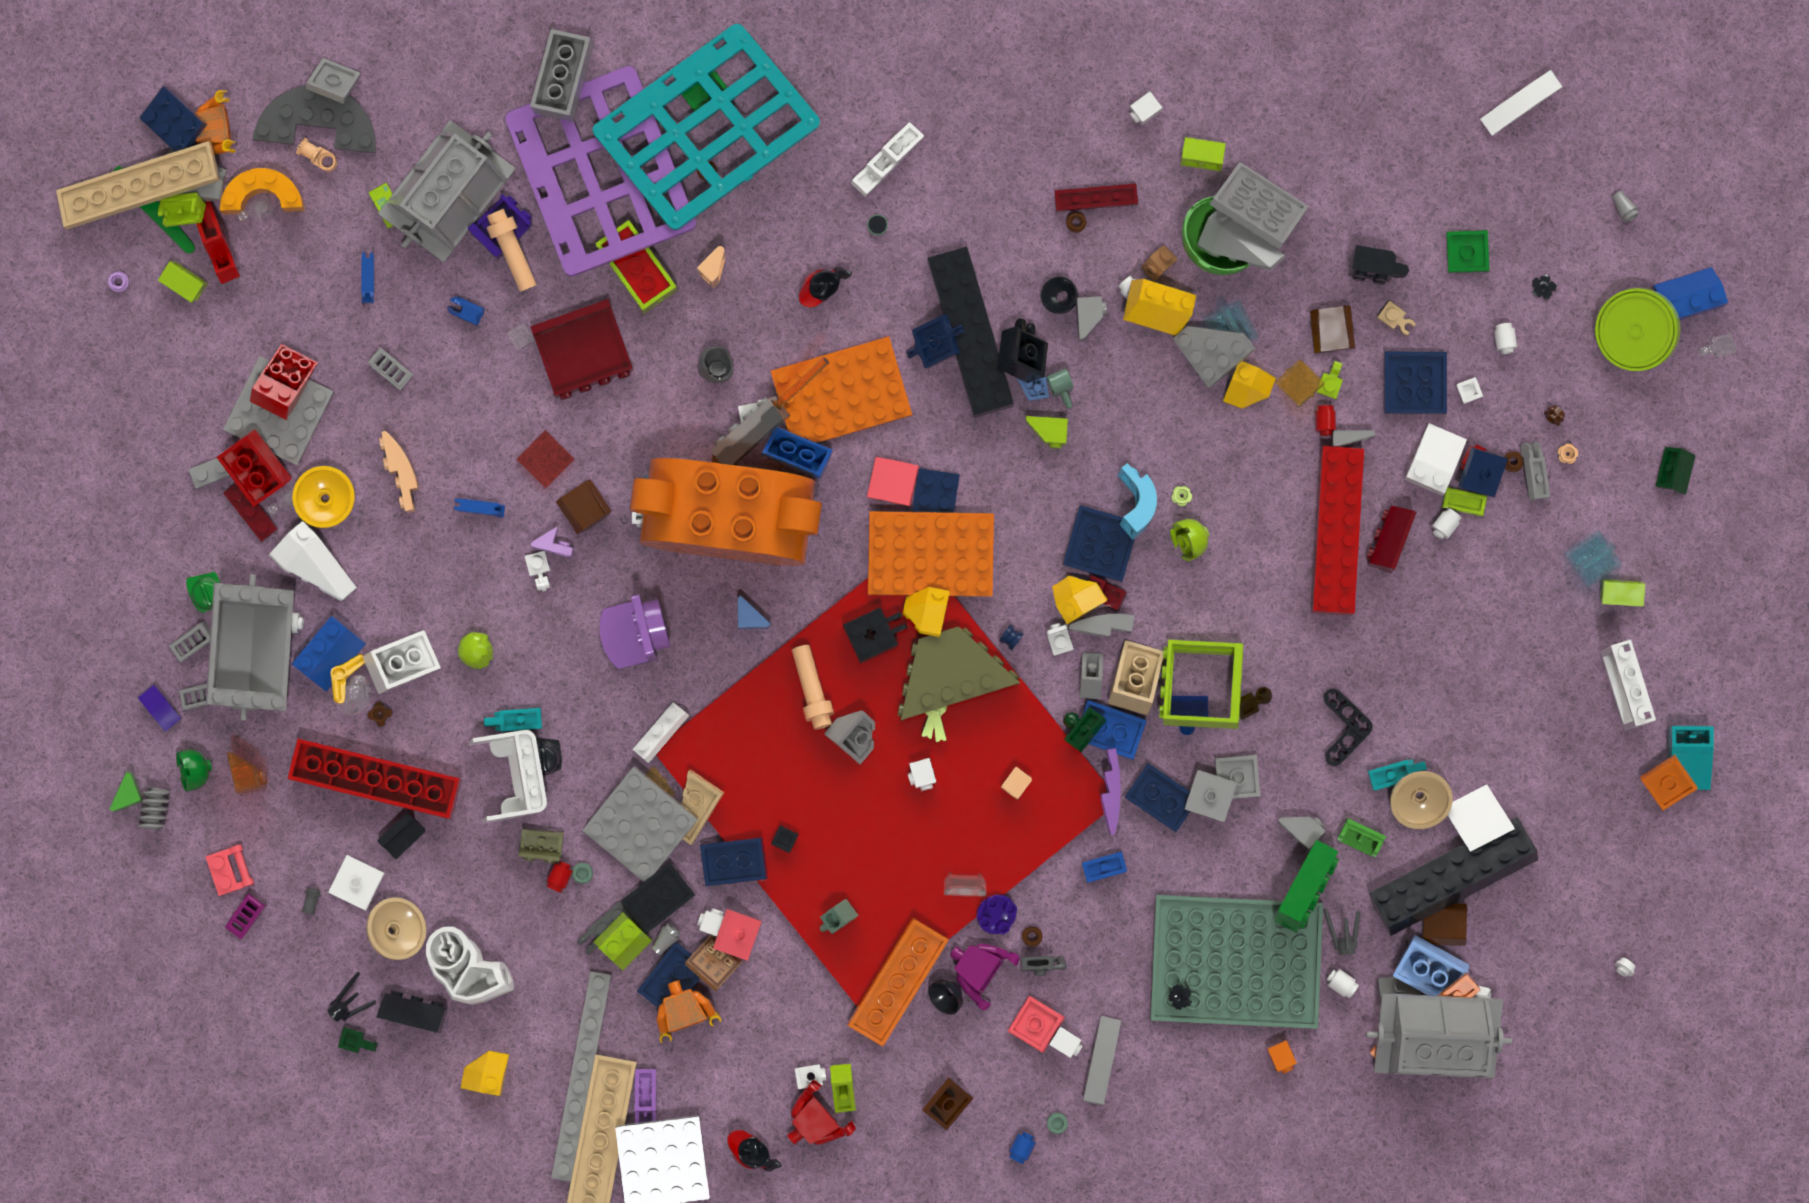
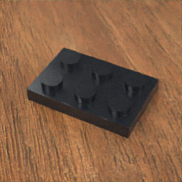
M669 862L621 900V903L643 931L648 934L696 895Z

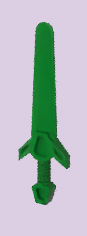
M117 166L113 171H117L124 168ZM158 201L140 206L187 254L194 252V244L179 226L165 227L163 225L164 214L163 216H158L160 205Z

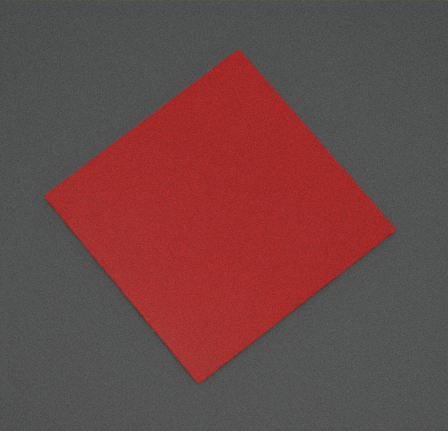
M868 578L679 728L656 754L683 790L686 787L688 771L692 770L725 792L708 819L724 841L762 837L768 879L756 881L857 1007L912 918L950 939L976 918L978 907L982 901L996 894L1005 895L1104 815L1099 794L1107 792L1104 780L1082 753L1064 740L1067 736L1020 677L1018 679L1020 684L1017 686L1013 685L947 706L946 712L941 716L946 741L940 740L936 742L935 730H933L932 739H929L927 736L922 737L928 719L925 713L900 722L901 717L897 716L900 704L904 705L906 698L902 696L904 684H909L910 676H906L909 663L913 664L915 656L911 655L913 643L918 644L920 638L930 635L919 633L915 629V624L903 615L906 596L909 595H868ZM949 596L941 632L955 627H960L961 629L965 627L972 633V639L976 643L980 641L989 649L987 653L992 658L997 656L1004 663L1003 668L1007 671L1011 669L1015 672L955 596ZM880 607L885 618L901 612L902 617L888 623L891 630L901 624H907L908 626L906 630L894 635L898 647L860 664L843 628V624ZM868 631L865 639L873 641L876 633ZM803 645H810L825 701H831L834 714L830 716L832 724L839 717L861 710L875 721V730L872 731L874 749L861 765L824 735L830 726L814 730L812 721H806L803 708L807 706L792 649ZM930 758L936 783L932 784V789L921 791V788L916 789L915 784H910L908 773H911L909 764ZM1015 767L1032 778V781L1018 800L1001 788ZM779 826L799 834L790 853L771 845ZM847 899L859 916L833 934L829 930L822 932L820 926L824 922L820 917Z

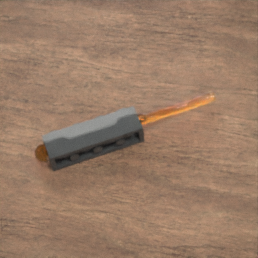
M825 357L822 358L779 399L776 397L770 399L765 397L757 404L758 408L754 412L751 410L742 417L744 421L740 425L738 423L733 425L728 430L729 435L720 437L714 443L715 447L711 450L713 454L711 457L712 463L736 465L791 416L783 406L829 364V361Z

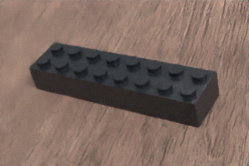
M963 247L927 258L943 315L948 316L952 329L962 325L964 327L962 329L965 330L964 333L956 336L960 354L955 355L973 418L1013 407L1014 403L1005 373L997 369L999 353L968 248Z
M1518 817L1510 820L1515 828L1514 830L1470 852L1467 845L1464 844L1370 892L1371 903L1390 936L1538 861L1537 849Z

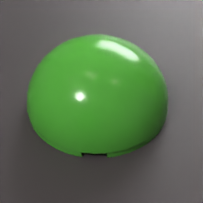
M1215 196L1204 198L1190 208L1182 224L1181 238L1187 256L1197 267L1210 274L1224 276L1243 271L1250 266L1248 262L1241 260L1231 261L1229 257L1221 255L1215 257L1198 247V241L1208 218L1217 211L1210 205Z

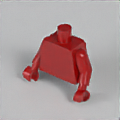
M812 1080L791 1110V1122L796 1128L787 1137L794 1145L803 1138L809 1144L821 1145L844 1137L845 1134L848 1137L856 1130L852 1121L843 1128L839 1127L834 1118L813 1095L822 1086L816 1080Z

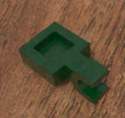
M344 1027L338 1048L359 1053L360 1048L376 1051L378 1043L364 1040L365 1033Z

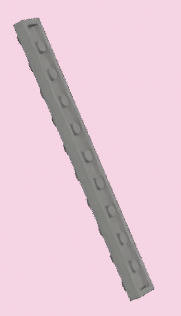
M590 972L551 1176L553 1179L569 1182L572 1179L595 1054H597L611 975Z

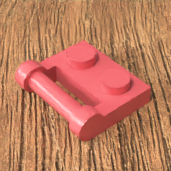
M241 844L206 856L218 896L254 884L241 852L243 851ZM234 854L242 881L239 883L236 881L228 857Z

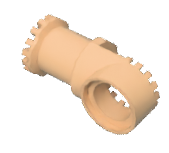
M307 138L300 142L301 145L299 144L300 147H297L296 154H302L311 160V163L323 171L331 172L336 169L338 162L332 153L322 147H316ZM326 157L333 159V165L329 168L322 165V161Z

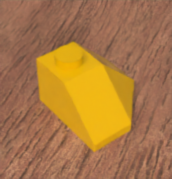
M1242 361L1236 366L1223 402L1243 409L1269 398L1276 378L1262 369Z
M1068 576L1052 586L1056 607L1066 624L1078 620L1108 601L1096 582Z
M927 587L913 595L906 596L903 615L915 624V629L919 633L940 637L950 591Z
M487 1051L464 1067L460 1088L502 1096L509 1054Z

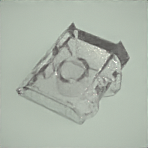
M950 872L944 879V895L986 896V880L981 873L976 876L953 875Z

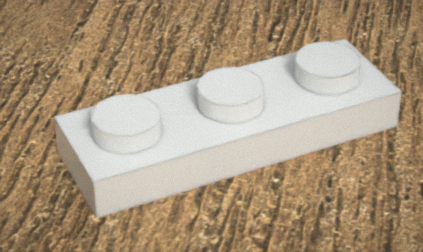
M673 702L633 750L649 763L689 715Z

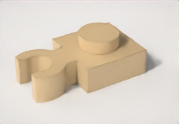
M1391 301L1387 303L1377 319L1393 330L1396 326H1399L1401 333L1408 336L1409 332L1405 330V325L1410 324L1412 327L1416 325L1411 319L1405 320L1403 317L1406 312Z

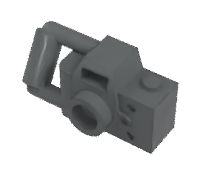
M1063 956L1022 957L1020 959L1021 971H1032L1034 976L1046 975V971L1065 970L1067 967Z

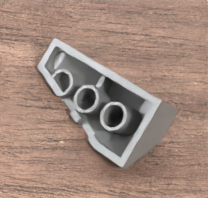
M1216 211L1208 218L1197 244L1200 249L1212 256L1219 257L1221 255L1229 257L1231 261L1235 262L1237 260L1248 262V265L1267 270L1273 269L1285 258L1284 254L1276 247L1271 246L1266 240L1251 233L1249 229L1234 222L1232 218L1219 211Z

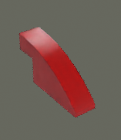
M204 201L206 207L202 223H196L203 245L212 261L215 273L220 283L224 284L240 277L212 202Z

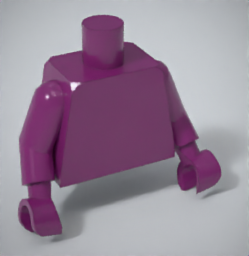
M979 943L975 947L970 945L966 951L956 946L950 954V957L958 962L954 969L957 972L956 980L971 1000L977 1002L976 1005L981 1010H987L991 1003L982 999L980 993L983 994L1004 962L1003 960L1008 959L1015 966H1017L1020 960L1019 955L1016 953H1008L1005 949Z

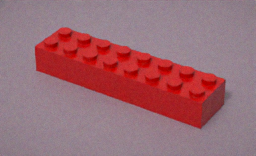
M1323 446L1321 448L1311 613L1348 616L1355 614L1364 449L1331 446Z
M299 738L297 739L287 778L292 781L450 820L453 817L462 779Z

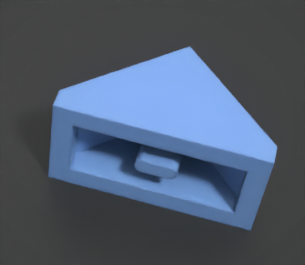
M741 595L738 597L739 629H768L771 626Z

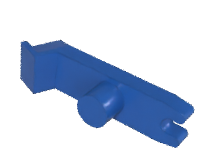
M365 252L362 253L361 257L362 303H374L373 252H370L369 258L365 257Z
M455 499V503L460 504V506L454 507L455 511L504 517L505 505L495 502Z

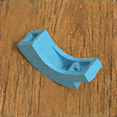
M1127 463L1120 469L1117 476L1133 493L1136 506L1123 517L1119 525L1134 540L1149 525L1156 510L1157 494L1150 477L1146 474L1140 478L1137 470L1133 467L1131 468Z

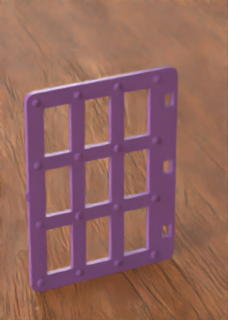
M626 66L585 82L579 101L591 97L599 120H602L610 114L602 94L603 92L625 84L630 98L642 91L643 87L636 70L631 66ZM531 104L507 113L505 117L507 126L566 275L570 277L577 276L690 232L696 227L695 218L679 230H672L667 224L655 227L643 195L619 166L618 168L624 183L601 192L587 155L604 149V147L596 137L582 142L574 122L560 119L570 147L547 156L533 120L543 115L535 114L530 108ZM651 116L618 141L623 146L622 141L645 133L648 143L651 144L662 135L655 117ZM523 132L527 141L520 144L517 134ZM667 149L654 157L659 169L646 174L653 184L675 170ZM576 160L590 196L567 205L552 168ZM681 182L668 191L676 212L689 203ZM545 187L548 197L542 199L538 189ZM630 195L644 232L621 241L607 204ZM595 209L609 246L586 255L572 217ZM567 243L570 252L563 255L560 245Z

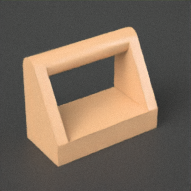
M718 246L697 268L699 275L713 289L720 282L726 259L722 246Z

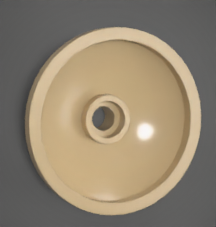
M1418 771L1406 775L1395 785L1390 796V806L1395 818L1404 826L1413 829H1426L1439 824L1449 814L1453 803L1452 791L1447 781L1440 775L1429 771ZM1418 792H1422L1420 796H1416Z
M395 897L385 899L374 906L367 919L366 931L369 942L377 953L387 959L403 960L416 954L422 947L426 937V923L417 906L406 899ZM389 928L393 929V934L389 933Z

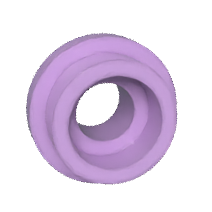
M114 272L108 279V285L114 292H123L129 285V279L123 272ZM117 279H122L120 286L115 284Z

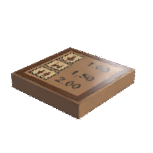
M710 935L685 962V965L716 992L741 965L742 961L733 955L713 949L716 938Z

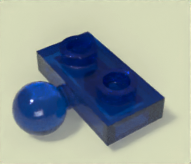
M1172 696L1170 715L1208 717V696ZM1179 726V730L1183 735H1191L1194 733L1195 727Z

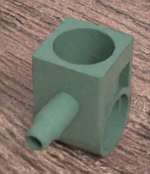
M1065 368L1048 375L1046 380L1053 397L1061 395L1066 408L1073 407L1068 392L1072 391L1074 386L1067 369Z
M845 899L820 917L824 922L820 926V930L822 932L829 930L833 934L859 915L849 901Z

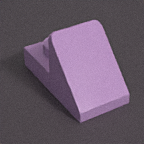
M557 527L531 543L533 549L570 558L573 557L574 549L570 547L571 544L559 541L558 544H555L558 533Z

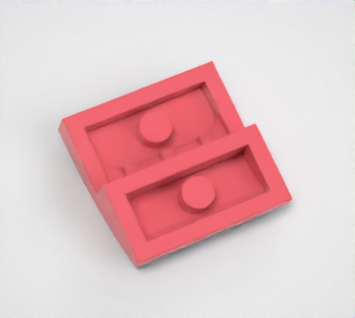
M876 457L867 497L911 506L919 466Z

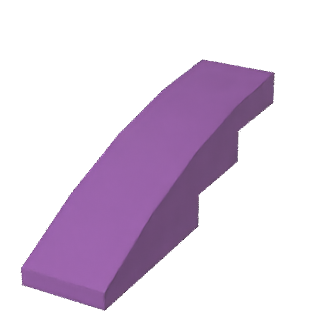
M1116 748L1106 750L1110 770L1102 772L1107 792L1099 795L1109 835H1115L1120 811L1121 785Z
M635 1069V1123L657 1121L656 1069Z

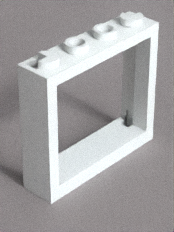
M1628 640L1614 644L1600 651L1624 731L1655 721L1656 718L1632 641ZM1629 646L1630 651L1625 652L1624 648ZM1649 711L1651 718L1645 719L1644 713Z

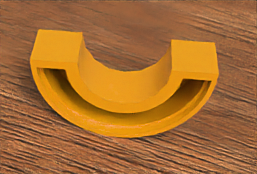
M267 168L247 170L236 176L225 188L220 201V212L223 215L244 214L245 205L251 197L260 193H270L279 198L284 212L305 211L303 198L294 183L284 174Z

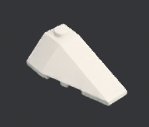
M303 521L291 530L269 554L284 571L294 573L301 577V580L318 586L321 591L340 601H343L357 588L319 537Z

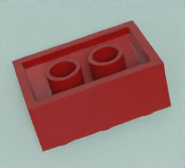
M253 429L216 457L253 507L285 486L292 479L256 429Z

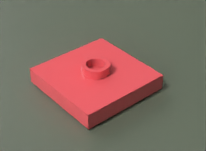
M727 909L713 949L748 961L762 921Z
M1029 996L1008 1029V1032L1044 1053L1065 1017Z

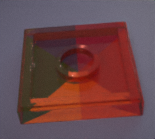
M545 430L516 460L547 488L575 459Z

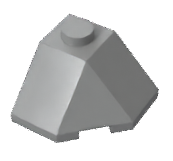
M861 710L837 718L824 735L861 765L874 749L872 731L875 730V721Z

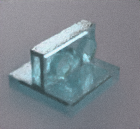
M1240 301L1230 306L1226 304L1220 307L1218 312L1203 319L1207 328L1244 333L1250 342L1258 338Z
M1597 531L1564 553L1587 588L1622 565L1614 553L1615 546L1612 542L1608 544L1600 531Z

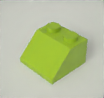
M622 912L594 943L611 961L624 970L652 940Z

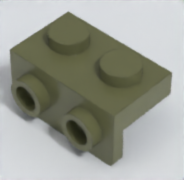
M523 827L518 856L523 857L527 861H535V859H543L546 863L560 861L564 832Z

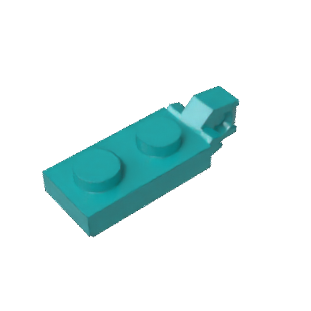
M541 708L500 710L499 712H494L495 717L484 718V726H495V731L542 729Z
M1412 759L1367 772L1372 789L1376 791L1394 786L1406 775L1426 770L1427 767L1425 761L1414 764Z

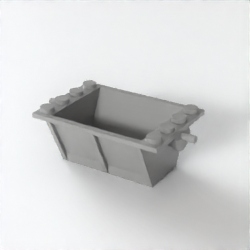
M450 120L383 206L378 215L407 236L401 244L404 249L407 248L411 241H414L444 263L469 231L467 228L477 221L513 174L516 168L494 153L493 148L487 143L493 136L491 133L487 132L482 139L475 134L471 136Z
M250 574L249 585L214 583L206 704L230 706L231 709L241 710V721H246L247 711H256V709L286 711L294 591L255 586L256 575Z
M1382 993L1378 1032L1366 1031V1038H1377L1374 1073L1494 1078L1497 1053L1502 1052L1503 1044H1512V1038H1503V1030L1500 1028L1503 999Z

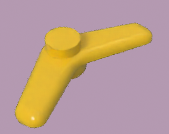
M362 654L331 669L333 700L336 703H344L346 679L365 664Z

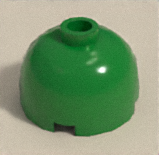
M193 749L176 753L177 767H180L182 776L180 780L184 790L187 792L194 791L205 785L209 778L208 772L212 771L210 760H205L202 753Z

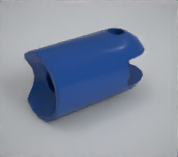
M461 297L450 298L451 302L462 306V311L447 306V310L451 315L476 326L480 323L485 308Z

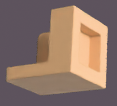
M1015 767L1001 788L1018 800L1032 781V778Z

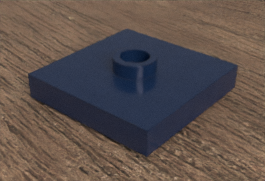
M1471 447L1458 487L1495 498L1508 458Z

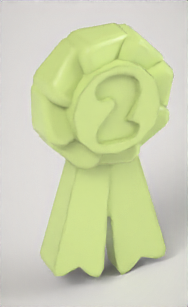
M947 706L925 713L928 719L922 737L927 736L929 739H932L933 730H935L936 742L940 740L946 741L941 716L946 712Z

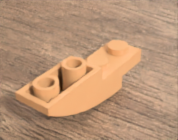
M383 431L382 438H379L381 450L386 452V458H383L385 470H389L390 474L398 473L395 481L397 489L401 488L402 496L399 497L401 509L405 508L407 513L415 512L411 492L419 490L415 472L402 448L386 431Z

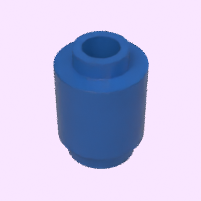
M1024 1131L1022 1135L1017 1134L1009 1150L1011 1152L1009 1158L1021 1164H1024L1025 1160L1028 1161L1036 1145V1142L1033 1141L1034 1136Z

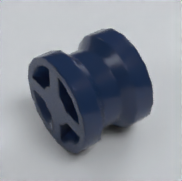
M1010 624L999 639V642L1007 644L1008 648L1013 650L1024 634L1014 630V627Z

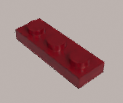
M236 484L223 493L261 542L278 530L259 504L253 507Z

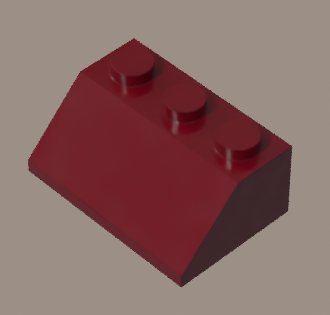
M1392 505L1389 507V510H1384L1381 521L1384 522L1381 529L1377 528L1373 540H1376L1375 547H1370L1366 557L1369 560V566L1390 574L1395 570L1417 513L1416 511Z

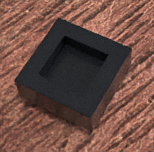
M779 826L771 845L790 853L799 834Z

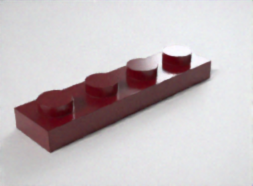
M1137 184L1054 190L1056 212L1138 205Z

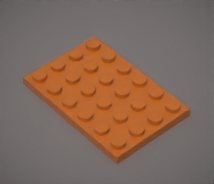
M889 336L770 371L779 402L791 415L785 420L788 432L815 443L912 416Z
M869 511L868 595H913L927 587L950 591L949 596L993 597L994 513Z

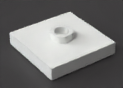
M346 855L328 893L366 911L385 873Z

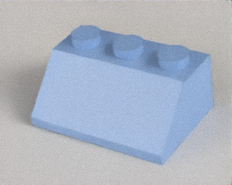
M1414 934L1393 976L1426 995L1438 996L1466 972L1468 973L1469 964Z

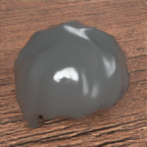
M714 346L706 348L701 353L697 368L700 376L706 381L724 383L733 375L734 363L727 349Z

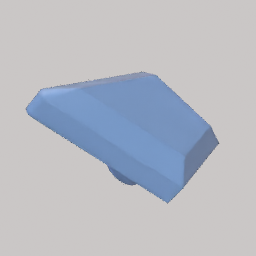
M1046 377L1029 383L1017 378L1028 401L1049 398Z

